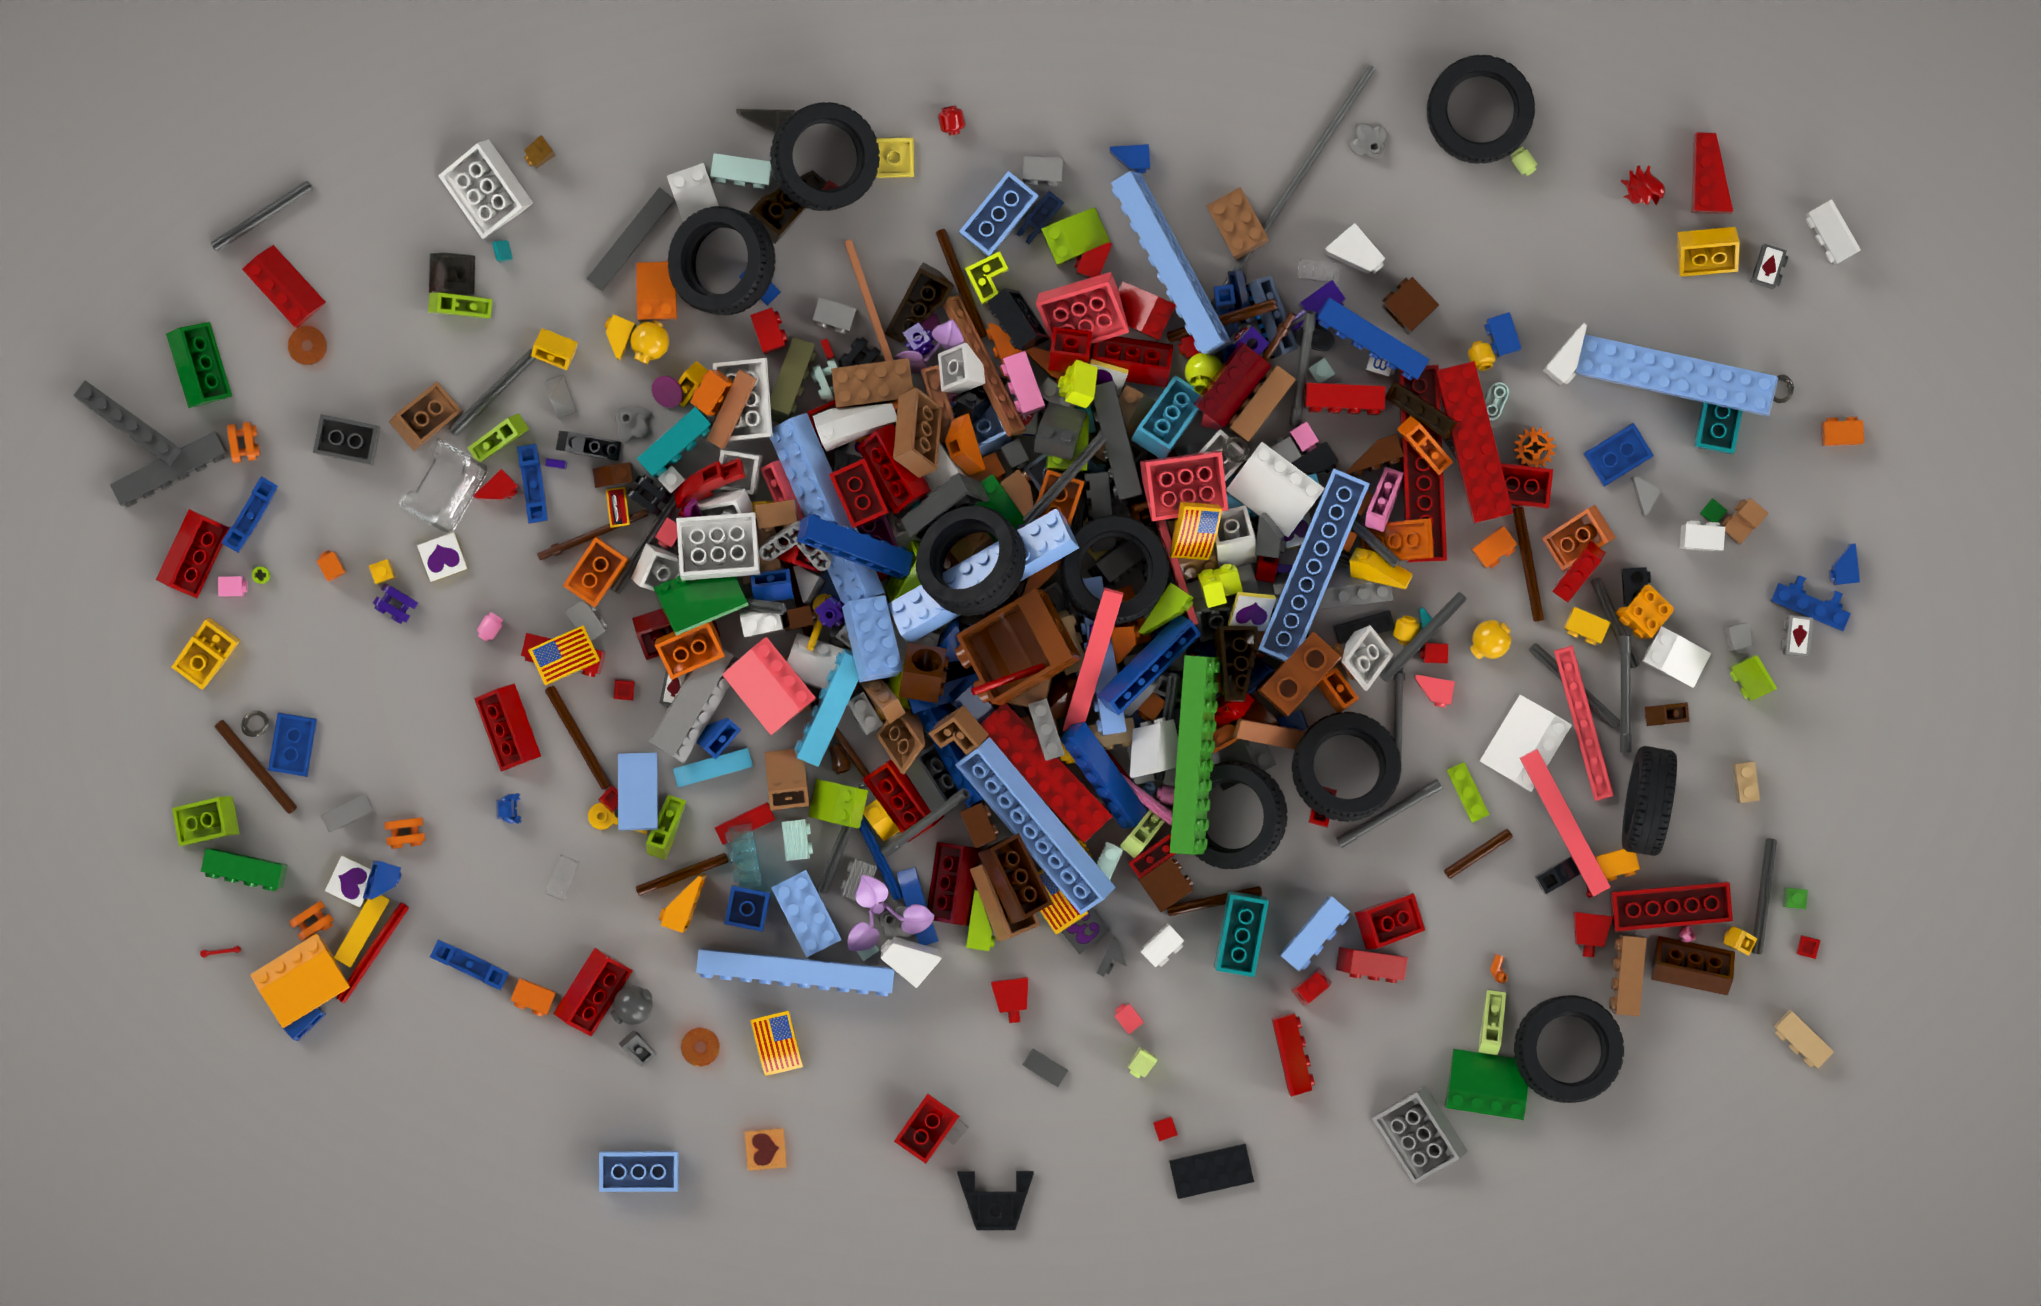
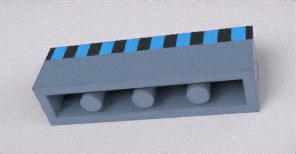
M1270 275L1246 285L1251 305L1274 299L1277 302L1278 308L1276 310L1255 316L1262 336L1269 343H1271L1276 335V329L1279 324L1283 323L1287 317L1273 278ZM1289 327L1290 331L1287 336L1282 338L1271 359L1298 349L1291 327Z

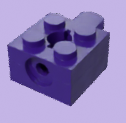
M1331 280L1299 303L1298 306L1302 311L1296 315L1292 323L1304 316L1305 311H1314L1318 314L1327 298L1333 299L1342 306H1344L1343 302L1346 298L1334 281ZM1304 320L1295 325L1293 330L1296 331L1303 326Z

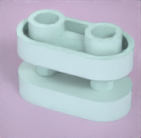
M834 358L826 361L829 367L821 369L818 364L812 367L813 371L810 372L814 383L819 382L821 389L818 392L822 401L826 400L827 403L834 401L833 386L829 387L825 376L832 374L831 368H838Z
M1501 382L1493 384L1484 399L1490 421L1496 420L1501 415L1509 396L1507 385Z

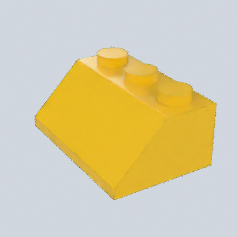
M1736 227L1677 232L1680 277L1738 272L1739 238Z

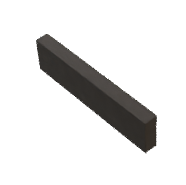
M1397 381L1393 382L1385 396V399L1445 439L1449 438L1457 421Z

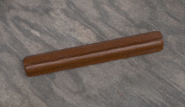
M1505 829L1446 868L1444 873L1451 879L1513 837L1511 832Z

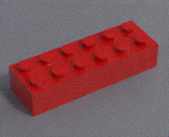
M1727 881L1610 892L1613 931L1615 932L1733 921L1730 882Z

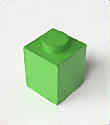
M1785 887L1783 907L1806 909L1808 890Z

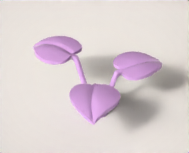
M951 319L933 329L932 336L938 343L927 357L923 358L916 351H904L897 354L895 360L909 358L911 373L919 374L921 369L927 368L925 362L931 358L941 344L944 349L948 350L963 344L964 338L954 320Z
M862 875L856 890V901L860 906L870 908V924L859 922L851 929L847 940L848 948L851 951H863L871 949L877 944L879 931L873 928V914H880L884 909H887L897 919L903 921L901 929L909 934L920 933L928 928L934 920V914L927 907L914 904L907 907L903 917H901L887 903H884V900L888 897L886 885L874 877Z

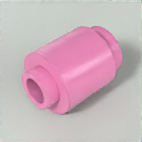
M490 611L476 629L479 632L477 636L486 642L489 639L493 641L502 627L503 619Z
M1162 784V788L1158 787L1156 799H1159V803L1173 806L1175 786Z

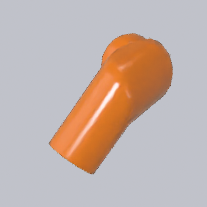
M1495 954L1490 972L1495 981L1505 983L1508 980V975L1505 974L1501 967L1505 957Z

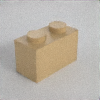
M1755 761L1732 764L1737 802L1759 801Z

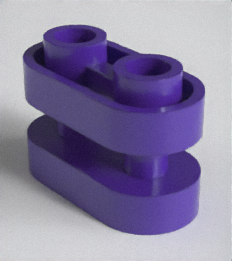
M384 583L381 590L385 592L383 598L378 596L375 598L373 604L376 606L374 609L383 614L385 612L393 615L391 619L400 624L403 621L407 623L410 615L406 611L409 607L415 609L418 602L389 584ZM392 597L402 602L400 608L389 603Z

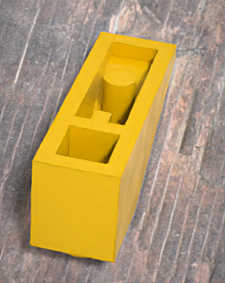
M1356 547L1350 558V577L1402 589L1407 588L1412 578L1411 572L1399 565L1392 567L1375 551Z

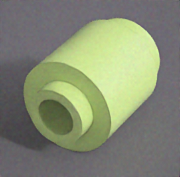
M1523 146L1510 155L1512 157L1511 161L1521 175L1526 174L1529 176L1537 170L1535 166L1538 163L1528 149L1525 150Z

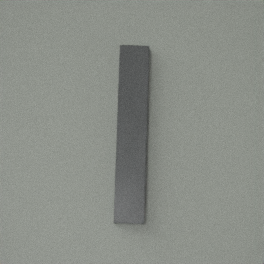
M659 187L586 279L603 291L675 199Z

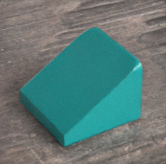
M494 241L492 243L496 260L499 263L513 258L508 241Z
M1424 607L1419 609L1422 630L1433 618Z

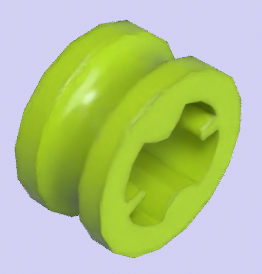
M256 567L252 572V579L258 584H265L270 579V571L265 567ZM259 570L266 573V578L263 577L264 580L262 581L256 577V573H259Z

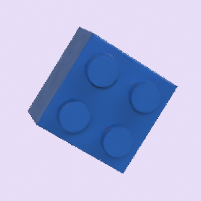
M732 885L724 924L763 932L771 892Z

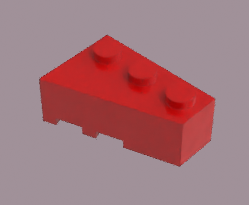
M1339 947L1336 970L1350 973L1349 977L1361 979V975H1366L1368 980L1379 981V977L1386 978L1385 982L1397 983V980H1405L1408 957Z

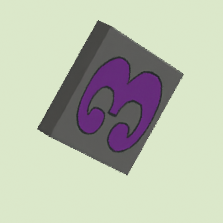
M1093 908L1088 910L1089 914L1062 931V934L1079 954L1110 930Z

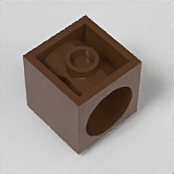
M1413 277L1409 280L1405 278L1397 286L1399 290L1396 293L1391 291L1382 300L1384 304L1381 306L1408 335L1439 306Z
M908 642L899 697L938 703L939 695L943 696L945 684L941 683H945L947 670L943 668H948L949 657L946 656L947 648Z
M1169 858L1138 879L1160 912H1163L1193 891L1191 887L1194 885L1188 875L1183 876L1180 871L1183 868L1176 858L1174 860Z

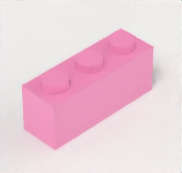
M1023 351L1003 358L1001 369L1004 376L1008 375L1010 383H1007L1010 394H1015L1017 401H1014L1017 412H1021L1024 417L1044 410L1045 404L1026 352Z
M1385 467L1366 512V527L1384 532L1403 486V472Z

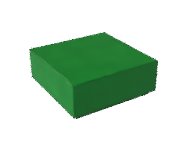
M1711 498L1699 514L1709 522L1718 523L1728 510Z

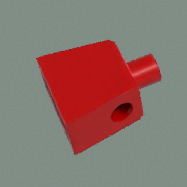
M1573 912L1575 943L1584 945L1582 956L1594 957L1595 946H1605L1612 916Z
M1319 967L1291 991L1304 1006L1328 989L1332 982Z
M1028 977L992 981L991 986L999 1012H1008L1009 1023L1021 1022L1019 1010L1027 1009Z

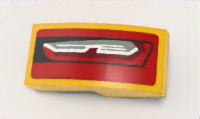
M626 487L606 489L610 528L630 525L628 501L625 494Z

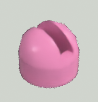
M1686 926L1679 931V938L1682 937L1681 941L1684 943H1689L1696 939L1695 933L1690 926Z

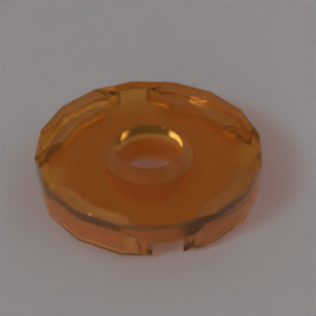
M303 326L296 329L289 337L288 351L296 362L303 365H313L325 356L327 341L324 334L318 329L311 326ZM306 340H310L313 344L310 351H304L302 348V344Z
M702 1027L692 1029L686 1033L681 1043L683 1057L693 1066L702 1067L709 1065L715 1061L720 1050L719 1039L715 1033ZM699 1041L704 1042L706 1045V1050L702 1053L697 1052L695 1049V1044Z

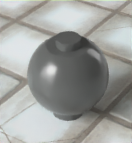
M635 985L621 989L614 999V1010L611 1011L613 1019L618 1024L625 1022L630 1025L640 1024L650 1016L653 1007L650 991Z

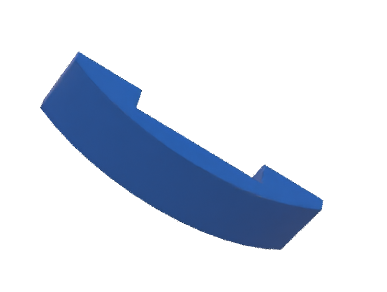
M1233 284L1213 287L1216 314L1220 316L1235 311L1236 301ZM1237 322L1223 326L1229 338L1238 330ZM1230 344L1221 350L1223 363L1226 362L1236 349L1235 345Z
M537 444L518 446L517 452L521 467L528 523L548 521Z
M262 476L260 477L251 492L250 498L221 544L237 553L240 552L265 513L278 485Z
M916 867L897 872L906 908L914 904L927 907ZM933 923L924 931L915 934L919 944L928 945L939 941Z
M439 939L430 955V958L479 979L500 991L509 972Z

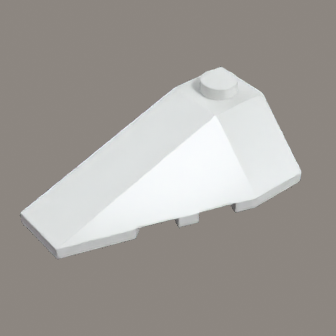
M891 403L833 408L814 415L813 419L822 445L826 451H830L869 435L879 428L895 424L897 414Z

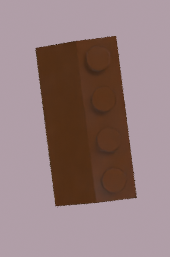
M1658 936L1652 964L1651 980L1728 996L1734 977L1735 952L1691 942L1684 943L1681 940Z

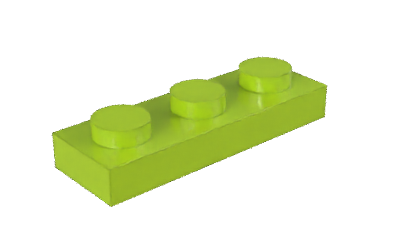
M1465 762L1447 769L1446 771L1471 823L1490 815Z

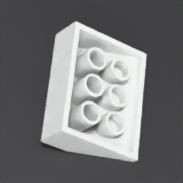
M489 139L477 143L438 175L482 239L491 235L533 204Z
M767 358L713 363V370L721 371L732 381H734L738 370H743L757 378L728 442L772 437Z
M1261 442L1228 486L1226 492L1246 505L1258 516H1261L1262 513H1267L1282 533L1289 537L1325 488L1265 443Z
M755 512L676 518L679 569L682 581L760 575Z
M1519 695L1481 757L1480 762L1527 791L1532 792L1534 785L1519 758L1538 749L1546 766H1548L1572 725L1524 696Z

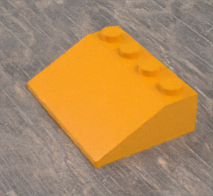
M699 875L666 908L661 910L658 919L661 921V926L681 933L688 930L707 875Z
M318 934L313 935L250 974L257 989L282 1028H285L350 988L326 942Z

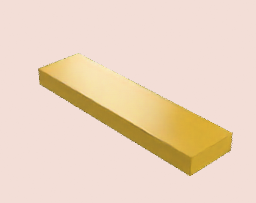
M382 894L372 900L367 899L334 959L350 968L353 966L390 899Z

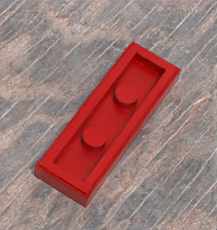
M768 802L714 828L722 845L776 819L772 810L770 811Z

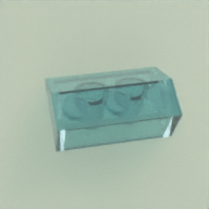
M752 823L729 826V832H725L727 844L731 843L732 851H729L730 862L735 863L736 870L732 871L734 882H738L739 887L762 886V876Z

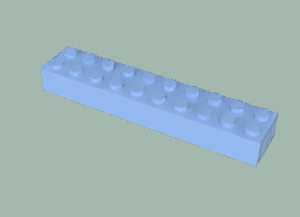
M1129 171L1111 182L1113 186L1111 190L1114 196L1120 199L1123 213L1129 216L1132 230L1135 233L1137 232L1141 238L1139 243L1149 253L1148 260L1153 267L1156 266L1159 272L1157 276L1162 284L1165 283L1168 289L1166 293L1171 301L1174 300L1177 306L1175 310L1179 317H1183L1186 322L1184 325L1189 335L1194 337V346L1198 352L1213 355L1232 344L1142 174Z
M1586 334L1576 368V373L1580 376L1768 417L1770 416L1778 377L1774 375Z
M804 413L792 417L773 427V436L770 437V440L804 517L816 514L823 520L835 521L839 526L852 528L829 476L832 473V469L808 414ZM830 554L832 556V563L827 570L839 598L844 604L851 600L876 597L885 593L876 570Z
M1333 468L1258 648V652L1285 663L1305 641L1370 483Z
M1057 508L1017 530L1026 550V565L1021 581L1079 549L1065 516ZM999 542L992 544L943 572L945 583L953 589H964L984 580L991 573L997 562ZM922 585L888 603L900 635L907 642L911 643L960 616L941 607L927 594Z
M990 737L955 764L1013 835L1020 834L1029 854L1081 915L1104 900L1116 888Z
M700 948L698 950L696 973H700V977L712 978L713 975H719L722 980H732L733 977H739V981L751 982L752 979H758L761 984H771L772 981H778V985L790 986L791 983H798L800 988H810L811 985H817L820 990H829L830 987H837L839 992H849L850 989H856L859 994H868L869 991H876V995L888 996L889 993L893 992L895 970L890 967Z

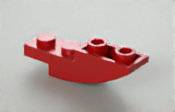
M737 458L723 465L717 461L687 478L674 491L677 509L687 506L692 498H696L698 502L713 496V490L745 478L742 460Z

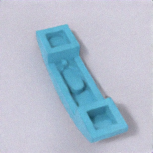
M745 748L720 755L716 759L709 758L673 769L679 788L753 767L749 749Z

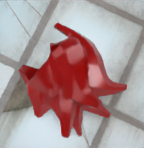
M1639 165L1635 175L1630 170V180H1621L1629 193L1623 196V198L1629 199L1633 204L1645 202L1646 205H1649L1652 199L1655 205H1657L1660 198L1664 196L1665 187L1659 179L1651 174V166L1649 165L1644 174Z

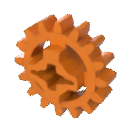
M1531 427V432H1528L1527 429L1523 430L1524 436L1521 434L1517 435L1520 441H1514L1518 448L1513 449V452H1518L1519 454L1515 458L1522 459L1520 465L1527 463V466L1534 465V467H1539V464H1541L1542 467H1545V461H1552L1549 456L1555 455L1552 449L1556 445L1551 444L1554 438L1547 437L1548 431L1543 434L1542 428L1535 431V428ZM1528 436H1530V442L1527 445L1522 446L1523 441ZM1538 436L1542 437L1546 443L1540 442ZM1533 443L1536 446L1543 447L1537 450L1536 453L1533 450L1526 449L1533 446ZM1543 451H1547L1545 457L1540 460V454ZM1523 453L1530 455L1531 460H1528Z

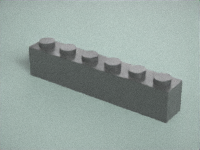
M86 380L73 395L82 404L169 466L172 465L182 450L177 445Z
M1114 381L1096 385L1095 396L1091 404H1095L1094 418L1096 423H1100L1101 427L1098 433L1103 434L1107 439L1105 442L1106 449H1103L1106 461L1109 460L1111 468H1108L1110 479L1115 481L1116 486L1113 487L1115 498L1125 502L1143 497L1144 493L1116 384Z
M214 431L180 448L182 451L171 466L159 459L110 484L120 506L126 505L127 508L138 503L137 499L141 497L146 499L154 495L155 490L159 488L164 490L172 486V481L179 479V481L184 480L190 476V472L194 470L199 472L207 468L206 464L212 461L217 463L225 458L224 455L228 452L218 433Z

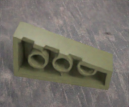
M793 337L770 397L772 421L781 424L790 419L791 415L794 416L797 404H795L797 397L801 398L804 389L802 386L803 381L808 379L811 369H808L810 362L814 363L817 352L814 351L815 344Z

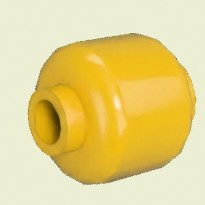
M1483 341L1474 342L1467 352L1470 362L1475 361L1478 371L1490 369L1496 360L1491 345L1483 343Z
M1403 615L1402 618L1396 620L1393 636L1398 640L1399 644L1407 646L1420 632L1421 625L1417 622V618Z

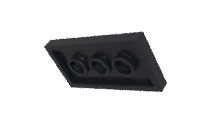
M1245 1143L1169 1160L1178 1199L1254 1182Z

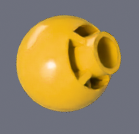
M655 320L652 323L643 322L633 330L630 344L635 352V360L648 365L650 360L659 359L666 353L669 347V335L662 328V323Z
M1487 620L1480 623L1473 632L1471 652L1479 660L1483 656L1488 659H1496L1503 656L1511 645L1510 627L1505 622L1501 623L1497 620Z

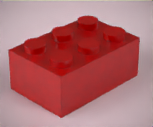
M866 458L829 474L852 528L855 529L891 513Z

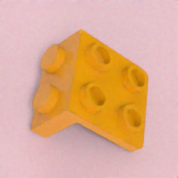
M1645 585L1629 606L1620 607L1615 614L1620 617L1619 621L1622 624L1629 626L1633 630V634L1637 638L1649 639L1653 638L1673 613L1674 608L1651 585Z

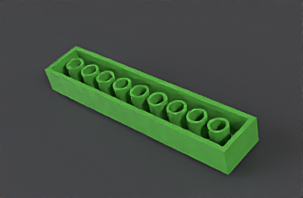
M1184 656L1170 853L1196 855L1204 854V850L1207 849L1208 842L1205 836L1209 828L1207 811L1210 810L1208 796L1212 788L1210 772L1213 770L1211 756L1215 749L1213 732L1216 731L1214 716L1218 709L1216 693L1219 691L1217 676L1221 670L1219 657Z

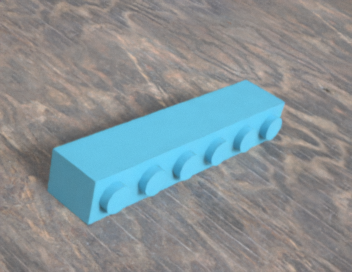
M845 648L842 653L839 652L835 659L836 666L834 670H830L827 676V686L821 689L818 697L820 701L817 706L814 705L810 714L812 716L810 723L805 724L802 731L804 736L801 741H797L794 748L798 759L817 767L820 765L859 680L853 653Z

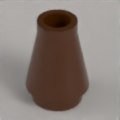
M840 744L829 747L833 771L838 775L851 770V762L841 749Z

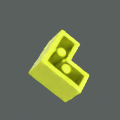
M1000 251L965 268V272L982 305L998 294L992 279L1009 271Z
M1076 360L1072 366L1067 368L1066 374L1061 376L1058 381V387L1060 388L1059 396L1064 397L1066 402L1087 408L1095 396L1098 367Z
M1224 564L1218 569H1205L1200 574H1197L1202 596L1208 608L1227 603L1225 596L1243 592L1235 564Z

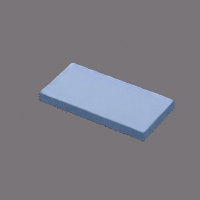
M657 753L618 754L619 831L658 830Z

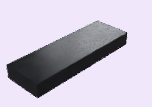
M1390 610L1333 626L1338 645L1346 643L1355 631L1369 625L1377 634L1393 630L1395 626Z

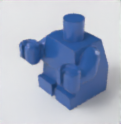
M519 793L508 794L502 799L496 800L497 819H502L510 824L522 822L521 816H518L517 809H515L517 801L521 800Z

